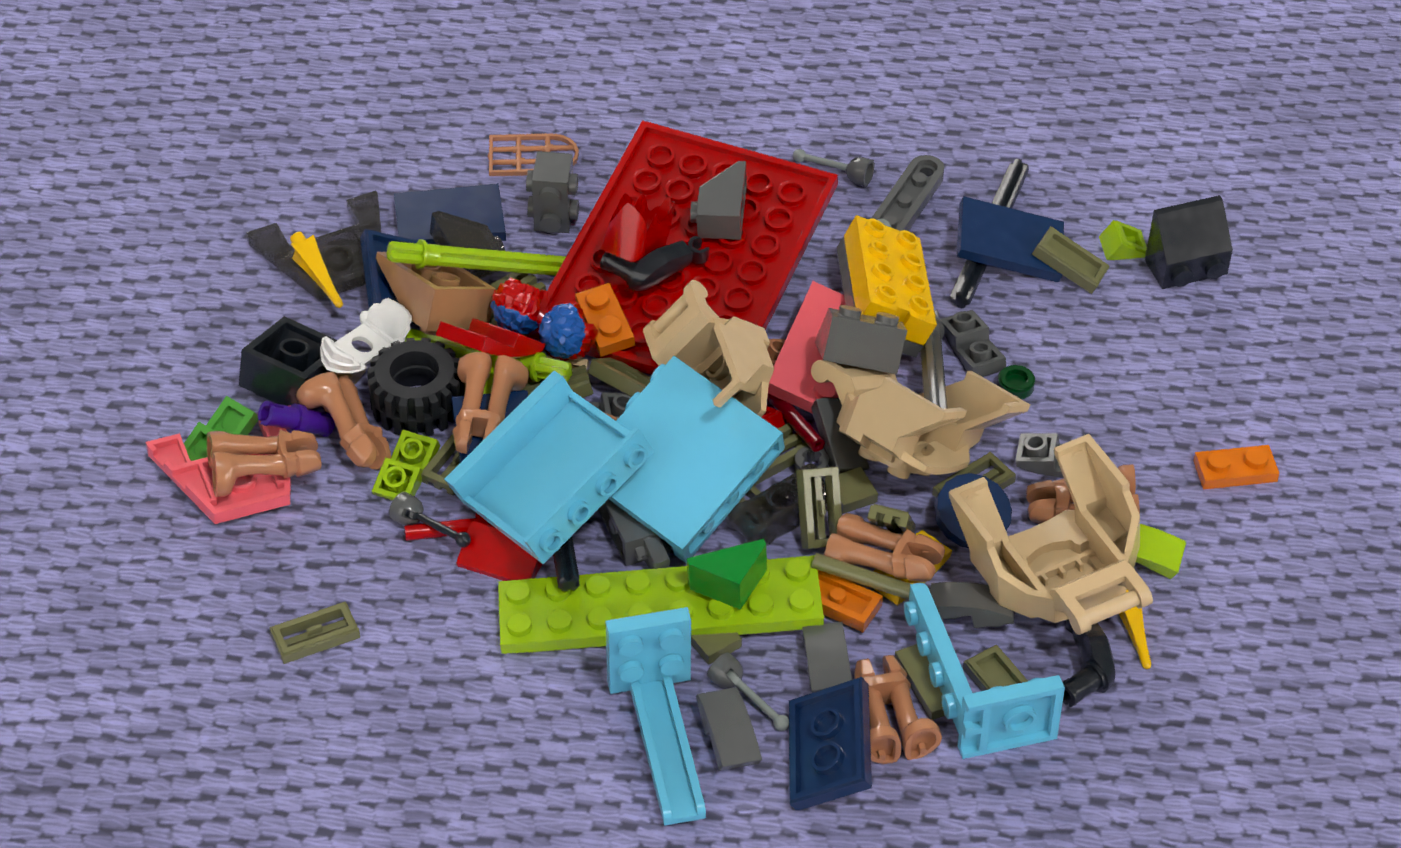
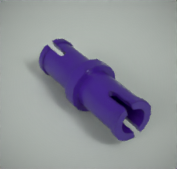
M265 401L260 405L258 411V420L261 421V425L286 428L290 433L293 430L327 437L333 432L335 426L330 413L307 410L305 405L296 403L286 406Z

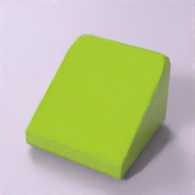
M1113 220L1100 234L1099 239L1106 260L1145 258L1147 246L1140 229Z

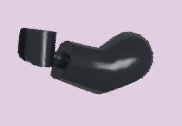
M693 236L690 238L688 245L684 241L669 244L651 251L636 262H629L605 252L600 262V268L627 281L629 289L641 292L658 285L668 277L689 266L691 262L694 264L705 263L709 258L710 248L705 247L702 250H698L702 246V239L699 236Z
M1069 619L1065 621L1066 629L1073 634V639L1081 654V670L1063 681L1065 687L1063 703L1066 706L1069 704V707H1073L1094 691L1104 693L1112 687L1115 681V663L1109 640L1098 623L1091 625L1090 631L1078 635L1073 630Z

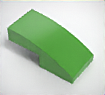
M226 396L207 425L198 422L184 442L190 460L194 461L207 457V432L224 431L230 434L248 435L258 422V415Z

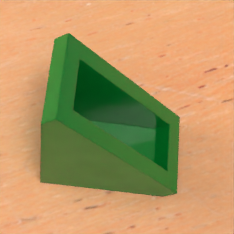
M760 539L686 558L690 590L741 610L767 571L765 540Z

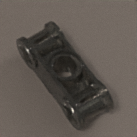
M807 464L798 470L818 467L814 464ZM796 472L782 481L773 484L753 498L735 506L727 517L726 523L728 527L733 531H738L747 540L746 543L764 539L766 547L774 540L799 527L800 516ZM822 478L823 500L825 501V511L827 512L826 482Z

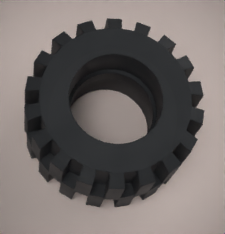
M406 338L405 342L400 343L398 340L392 342L390 348L383 347L378 351L379 356H374L370 361L371 367L368 368L367 378L371 411H373L375 420L377 422L381 421L383 428L388 431L393 427L394 434L401 435L402 430H406L416 434L425 432L426 436L434 435V429L438 428L440 431L447 429L448 421L454 423L451 400L452 397L464 396V386L457 373L460 359L456 358V354L451 348L445 349L444 343L439 341L432 343L429 338H422V340Z

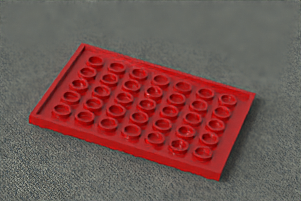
M642 120L547 290L548 312L556 305L576 301V293L610 283L634 335L635 346L600 357L595 344H593L590 352L585 355L598 359L613 358L638 371L651 375L659 365L652 359L643 329L650 321H657L684 294L683 289L691 280L700 282L708 292V296L705 298L706 302L719 318L731 319L734 316L763 327L766 330L838 186V175ZM746 161L747 191L741 240L701 238L702 246L698 250H702L705 247L710 248L709 258L705 263L694 264L691 262L689 266L668 277L658 285L641 292L629 289L627 281L600 268V262L605 251L601 250V246L611 217L624 193L631 197L633 206H635L638 197L644 194L650 210L656 206H661L665 198L671 196V206L675 202L666 245L679 241H684L688 245L690 238L698 236L697 223H691L690 211L691 202L698 201L700 186L736 162ZM539 327L527 334V336L540 341Z

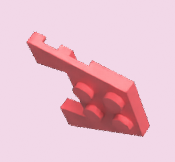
M258 420L264 437L278 436L279 430L288 432L286 428L261 425V421ZM180 433L146 442L148 456L214 524L287 506L291 503V477L284 479L280 475L264 474L242 476L236 479L231 494L215 497L212 468H209L208 458L191 461ZM248 454V455H271V454Z

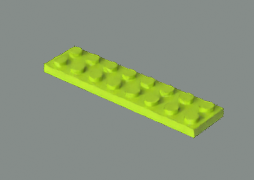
M815 555L767 559V571L741 610L690 590L687 566L579 575L580 586L575 591L569 589L565 592L558 588L557 577L499 581L501 653L542 652L606 646L607 620L688 607L691 617V635L737 632L739 635L802 630L804 626L824 625L818 570L812 568Z

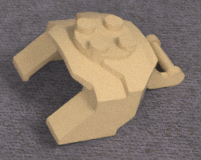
M691 280L684 287V294L657 321H650L643 329L652 359L658 365H666L673 356L677 357L722 389L713 399L714 406L720 408L733 397L762 417L766 412L768 387L774 371L767 351L770 341L765 328L734 316L731 319L719 318L706 302L705 298L708 296L706 288L700 282Z
M817 360L811 368V375L816 382H832L842 404L836 421L840 425L839 432L861 445L858 451L860 456L887 465V471L901 479H908L910 473L930 476L931 474L953 473L967 468L970 462L969 449L980 441L985 428L1028 412L1030 407L1029 403L973 371H967L964 380L946 386L948 409H943L924 398V393L917 394L898 383L896 375L892 373L824 360Z
M1090 434L1054 448V454L1071 494L1075 510H1065L1035 527L1008 536L985 477L949 491L950 501L970 549V560L988 583L990 593L997 603L1029 618L1039 617L1054 623L1069 619L1073 630L1078 635L1090 631L1091 625L1135 606L1141 609L1153 603L1149 587L1134 569L1140 548V514L1130 492V483Z

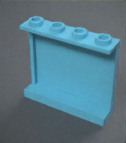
M673 356L666 365L661 364L655 369L650 378V383L641 393L636 392L629 399L624 413L616 420L630 431L637 427L654 453L609 500L672 546L674 555L687 564L686 558L693 557L785 449L783 432L735 398L731 397L720 408L714 406L713 399L722 389Z
M553 371L444 480L461 502L540 563L544 564L645 463L654 451L637 427L632 431L628 430L573 392L564 377Z

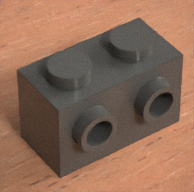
M537 151L534 170H528L526 177V191L532 192V196H529L527 215L534 219V231L569 233L571 220L577 221L579 216V200L574 199V195H577L578 174L573 173V154Z

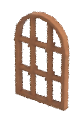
M560 134L489 135V176L527 175L528 170H534L521 169L522 164H535L536 160L521 158V152L574 150V166L578 161L579 150L577 144L571 138ZM521 140H545V146L521 145ZM550 140L562 141L569 145L550 144ZM493 141H516V146L493 147ZM493 152L516 153V159L493 160ZM493 165L516 166V169L493 170Z

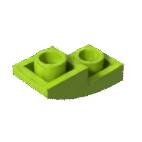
M402 430L391 459L385 457L371 491L372 494L394 500L402 492L415 496L422 483L423 469L440 448L439 441Z
M1140 524V548L1136 562L1172 579L1179 572L1187 541L1159 529Z

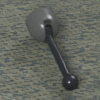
M402 492L392 501L389 516L393 521L405 526L422 522L454 539L459 547L465 548L470 545L471 536L468 533H458L422 514L424 508L422 502L417 497L407 492Z

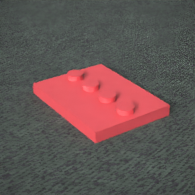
M812 281L773 366L774 371L769 382L768 394L812 414L811 407L816 399L839 398L832 382L819 383L813 379L811 368L814 362L823 360L815 341L828 308L839 310L840 305H845L843 294Z

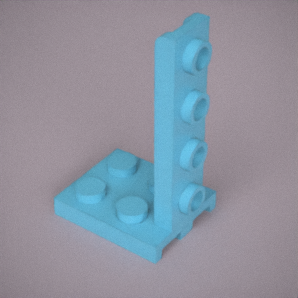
M924 583L910 584L909 601L904 603L905 618L908 625H914L916 629V642L920 655L922 657L927 656L930 663L929 675L932 685L935 688L939 687L942 692L944 714L947 719H953L958 731L957 746L962 759L1057 739L1065 690L1060 676L1034 678L1028 682L1004 687L995 686L985 691L972 693L928 586Z
M688 607L607 620L606 656L610 694L631 691L664 826L705 819V803L673 683L691 680V617Z

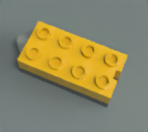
M856 215L837 246L845 305L861 309L863 315L876 317L877 312H884L898 316L899 322H903L907 329L902 353L916 358L937 326L920 238L907 230L899 231L892 228L885 219H866Z

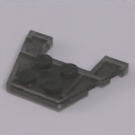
M376 190L346 200L347 210L356 225L315 238L328 274L338 294L366 285L360 237L364 229L381 232L379 201ZM277 223L246 232L249 246L317 300L328 297L320 286L292 259L295 250L288 244Z

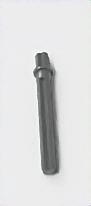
M934 310L937 326L920 351L924 398L943 409H948L941 340L945 330L943 323L940 321L938 310Z

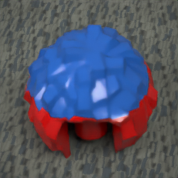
M511 277L504 283H500L498 289L493 292L490 305L498 327L519 334H529L536 330L541 324L545 313H548V291H540L537 287L528 283L522 284L520 280Z
M575 300L554 306L552 310L545 313L539 326L540 342L545 344L544 349L547 355L563 361L578 360L590 352L596 341L598 330L594 324L584 322L583 317L585 315L583 309Z

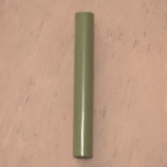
M819 553L815 554L812 568L909 600L910 583Z

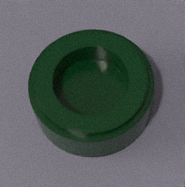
M1010 365L999 372L997 386L1020 399H1025L1034 391L1035 376L1031 370L1024 366Z

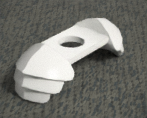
M389 298L382 300L381 303H374L368 311L361 312V325L335 343L327 336L322 338L320 353L321 361L326 370L338 374H355L367 369L366 365L370 363L374 356H379L378 351L383 347L390 348L392 342L399 340L401 343L405 341V337L411 329L412 315L402 304ZM356 340L363 341L370 346L371 351L361 352L353 347L352 342Z

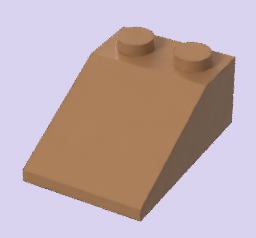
M377 252L376 260L398 302L412 315V322L420 326V331L423 333L436 335L440 321L465 330L469 329L473 318L490 323L492 313L490 305L496 288L463 268L425 266L423 269H417L415 264L395 263L387 260V252Z

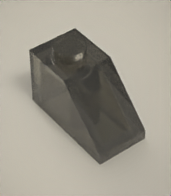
M441 211L432 213L429 233L437 245L505 251L501 239L498 236L494 237L487 225ZM463 268L479 279L500 272Z

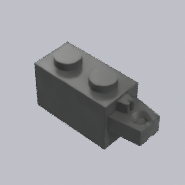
M609 499L598 509L625 566L643 561L646 562L649 569L667 568L670 565L668 554L671 552V545Z

